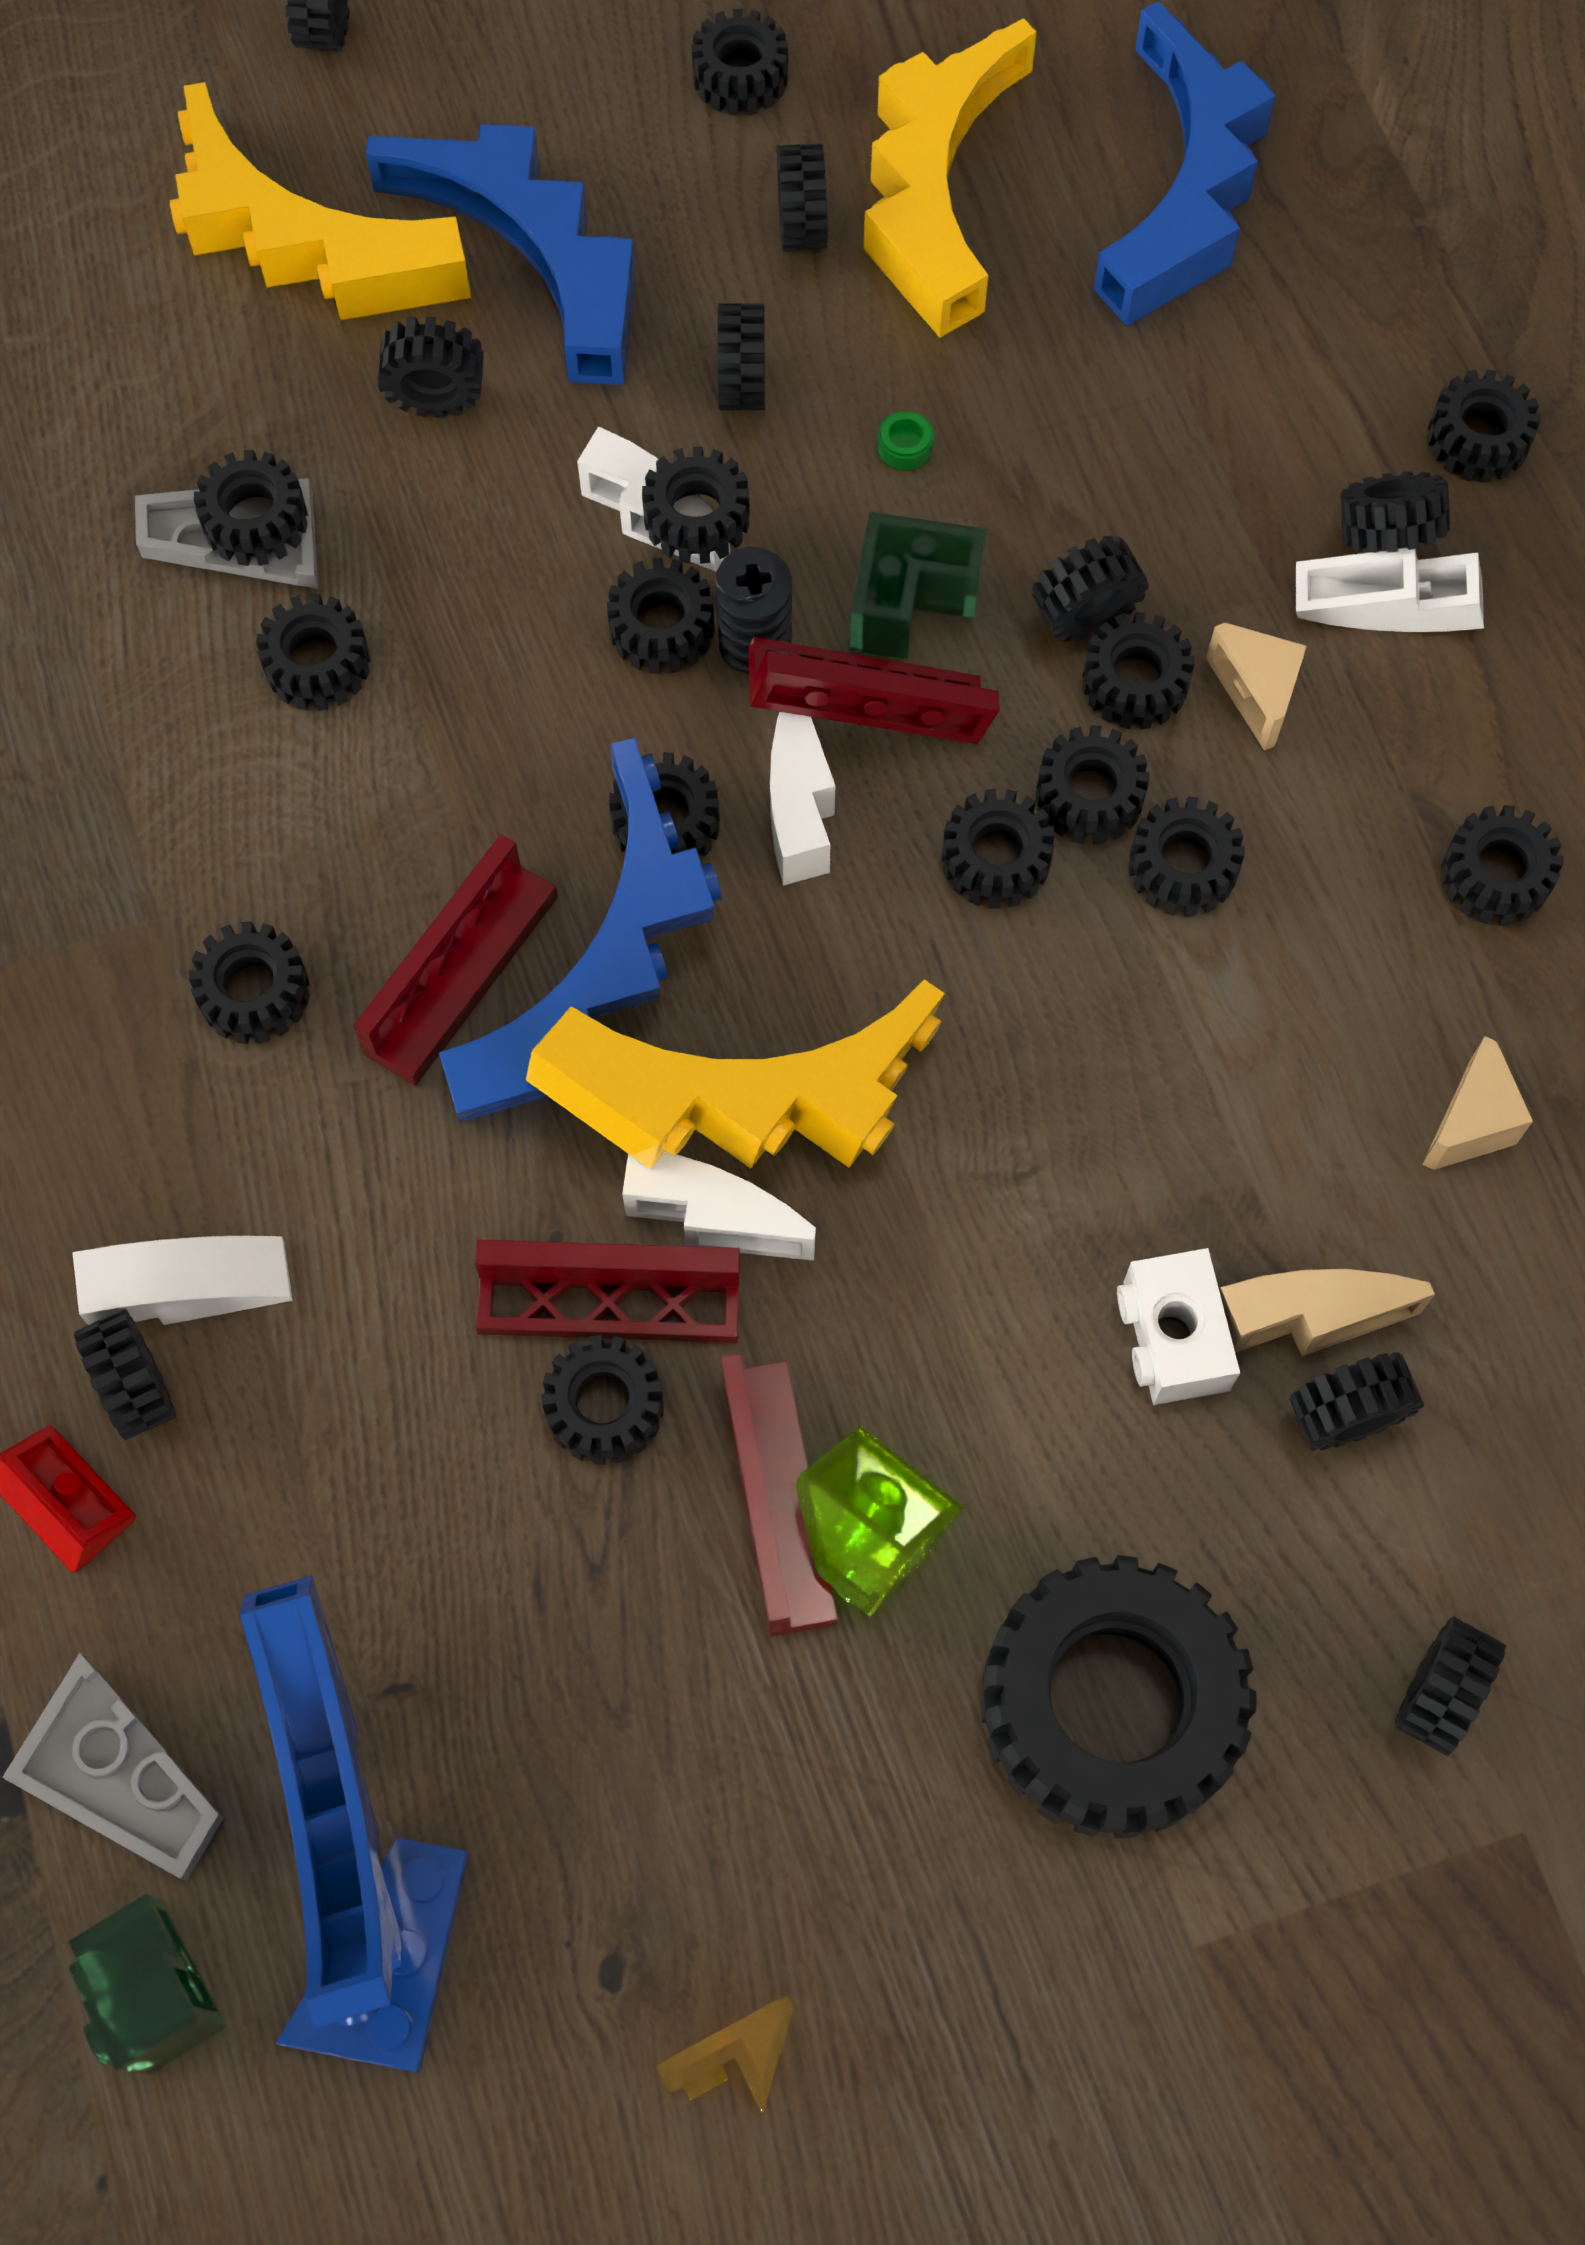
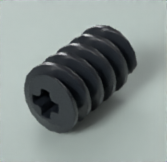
M746 547L732 552L723 559L716 571L719 651L723 660L732 669L749 674L748 647L753 637L792 643V576L787 564L777 554L764 548Z

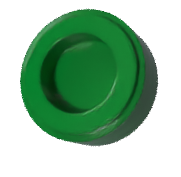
M901 411L889 415L882 421L878 429L877 451L880 458L885 464L897 470L908 471L922 467L933 454L935 437L933 426L924 416L915 412Z

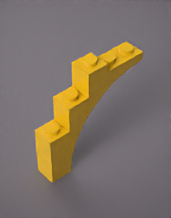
M1024 18L1004 29L994 31L986 39L968 49L948 56L938 65H935L922 52L903 63L893 65L885 73L879 75L878 116L890 130L884 133L878 140L872 142L871 182L885 198L880 199L870 209L865 211L863 249L939 338L985 312L989 275L964 240L952 211L947 177L957 147L974 120L1001 92L1032 72L1036 31Z
M205 82L183 86L187 110L178 111V118L185 145L193 144L194 152L185 153L188 172L175 174L179 198L169 200L176 232L177 234L187 233L194 256L245 247L250 267L261 266L267 288L320 279L324 299L335 298L340 321L471 298L456 217L413 221L368 218L329 209L293 194L258 171L232 144L214 114Z
M924 979L894 1010L857 1034L813 1051L768 1059H712L663 1050L617 1033L571 1006L532 1050L526 1081L650 1170L665 1152H668L673 1157L676 1156L690 1139L694 1130L700 1132L751 1169L765 1150L775 1156L795 1129L850 1168L864 1149L874 1155L892 1131L895 1123L889 1120L887 1116L898 1096L892 1090L908 1067V1064L902 1059L911 1047L922 1052L939 1029L942 1021L934 1015L945 993Z

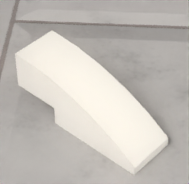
M598 426L577 461L581 494L586 498L619 510L622 534L654 546L649 539V530L646 531L642 486H646L645 476L649 469L656 472V461L659 459L631 441ZM699 494L683 497L674 504V509L686 516L699 517L713 512L712 508ZM661 543L654 547L661 549ZM675 550L673 555L679 557V550ZM716 551L710 552V563L700 564L699 554H691L690 561L716 572L724 558L720 559Z
M1408 548L1398 549V552L1387 553L1386 550L1378 551L1377 553L1370 552L1296 562V614L1300 619L1364 630L1446 632L1483 629V584L1478 553L1418 560L1415 549L1408 550Z
M779 712L771 750L770 818L774 852L784 886L830 873V842L822 819L835 815L836 786L812 718Z
M668 1152L662 1155L651 1170L628 1154L622 1193L626 1216L684 1222L686 1246L740 1248V1253L814 1261L816 1227L787 1204L751 1182L713 1165L680 1155L673 1157Z
M207 1236L164 1239L72 1252L79 1315L88 1325L122 1309H126L135 1322L159 1318L163 1325L293 1301L285 1242L282 1236Z

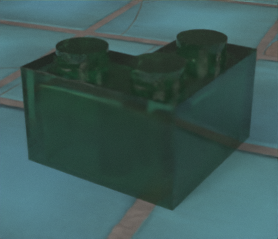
M869 512L851 608L849 651L908 659L916 610L974 618L982 574L987 528Z
M145 1894L68 1941L77 1958V1961L69 1966L70 1973L78 1990L85 1999L82 2003L91 2019V2022L83 2027L84 2034L92 2052L103 2066L112 2062L116 2070L151 2075L227 2027L162 1900Z

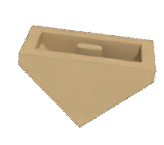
M1225 622L1214 627L1206 660L1265 751L1276 744L1307 646Z
M1484 1036L1476 1049L1422 1165L1436 1170L1517 1145L1532 1124L1533 1120L1497 1041Z

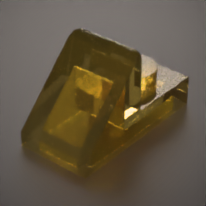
M788 1995L657 2064L656 2067L668 2093L673 2095L684 2089L691 2101L727 2082L729 2078L723 2067L737 2061L763 2115L794 2013V2008Z

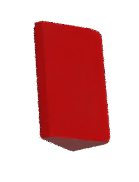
M51 1424L0 1453V1495L71 1572L74 1573L87 1565L134 1522L136 1517L134 1512Z

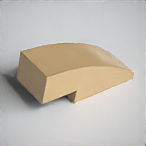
M1352 1269L1299 1270L1264 1275L1227 1285L1219 1290L1235 1353L1291 1333L1301 1356L1417 1316L1422 1313L1435 1295L1430 1282L1390 1273Z

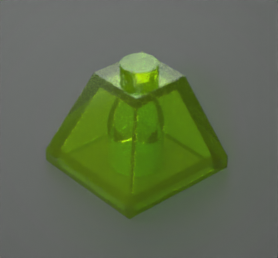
M861 1425L804 1470L795 1482L817 1574L832 1585L841 1598L859 1607L870 1617L902 1587L964 1509L962 1505Z

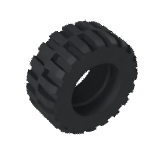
M1117 1555L1113 1564L1100 1565L1097 1557L1076 1561L1072 1570L1061 1573L1056 1569L1041 1578L1037 1587L1031 1593H1023L1011 1607L1003 1625L999 1627L986 1660L981 1681L984 1683L983 1696L980 1701L982 1723H987L990 1735L987 1744L995 1763L1001 1761L1009 1774L1007 1782L1018 1796L1021 1797L1024 1793L1040 1806L1036 1812L1053 1823L1060 1818L1075 1825L1074 1832L1093 1837L1098 1832L1114 1833L1115 1839L1134 1838L1141 1832L1149 1830L1159 1832L1175 1825L1190 1813L1193 1814L1218 1792L1235 1772L1233 1768L1237 1760L1245 1754L1252 1735L1247 1730L1249 1719L1256 1713L1257 1694L1256 1690L1248 1688L1247 1676L1254 1670L1248 1649H1237L1232 1637L1239 1629L1226 1611L1217 1616L1206 1604L1212 1597V1594L1197 1582H1195L1191 1590L1174 1580L1178 1571L1159 1562L1153 1571L1139 1568L1138 1557ZM1112 1634L1136 1640L1155 1652L1171 1671L1181 1699L1180 1717L1169 1741L1154 1754L1144 1759L1127 1763L1107 1761L1080 1748L1067 1736L1059 1725L1051 1704L1052 1676L1057 1663L1064 1653L1074 1644L1088 1636Z

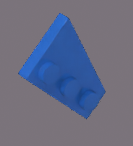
M397 1838L381 1864L402 1936L401 1967L392 1970L391 2005L380 2008L373 2017L355 2025L341 2026L333 2022L314 2028L305 1993L275 2044L420 2073L469 1853L464 1850Z

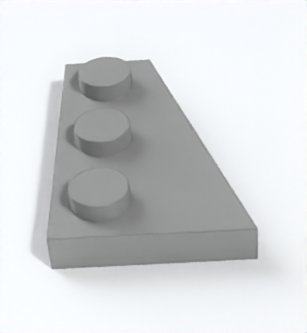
M309 478L298 479L308 516H305L308 523L306 533L299 532L301 542L296 548H293L288 543L284 544L287 556L278 560L274 552L266 554L269 564L259 566L256 556H250L249 566L238 565L235 554L230 561H227L220 557L218 549L213 551L207 542L195 510L194 492H200L199 489L135 496L136 545L140 555L146 559L319 589L313 492ZM262 497L243 500L233 507L230 511V516L237 519L256 518L267 512L272 507L273 501Z
M81 1653L75 1659L2 1777L186 1882L224 1819L223 1815L88 1658Z

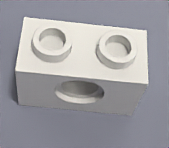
M1209 1249L1132 1261L1124 1279V1285L1117 1287V1299L1124 1324H1134L1139 1347L1132 1348L1133 1368L1139 1386L1149 1385L1153 1405L1229 1392L1240 1375V1370ZM1165 1317L1178 1318L1187 1325L1190 1336L1184 1339L1171 1338L1163 1333L1158 1321Z

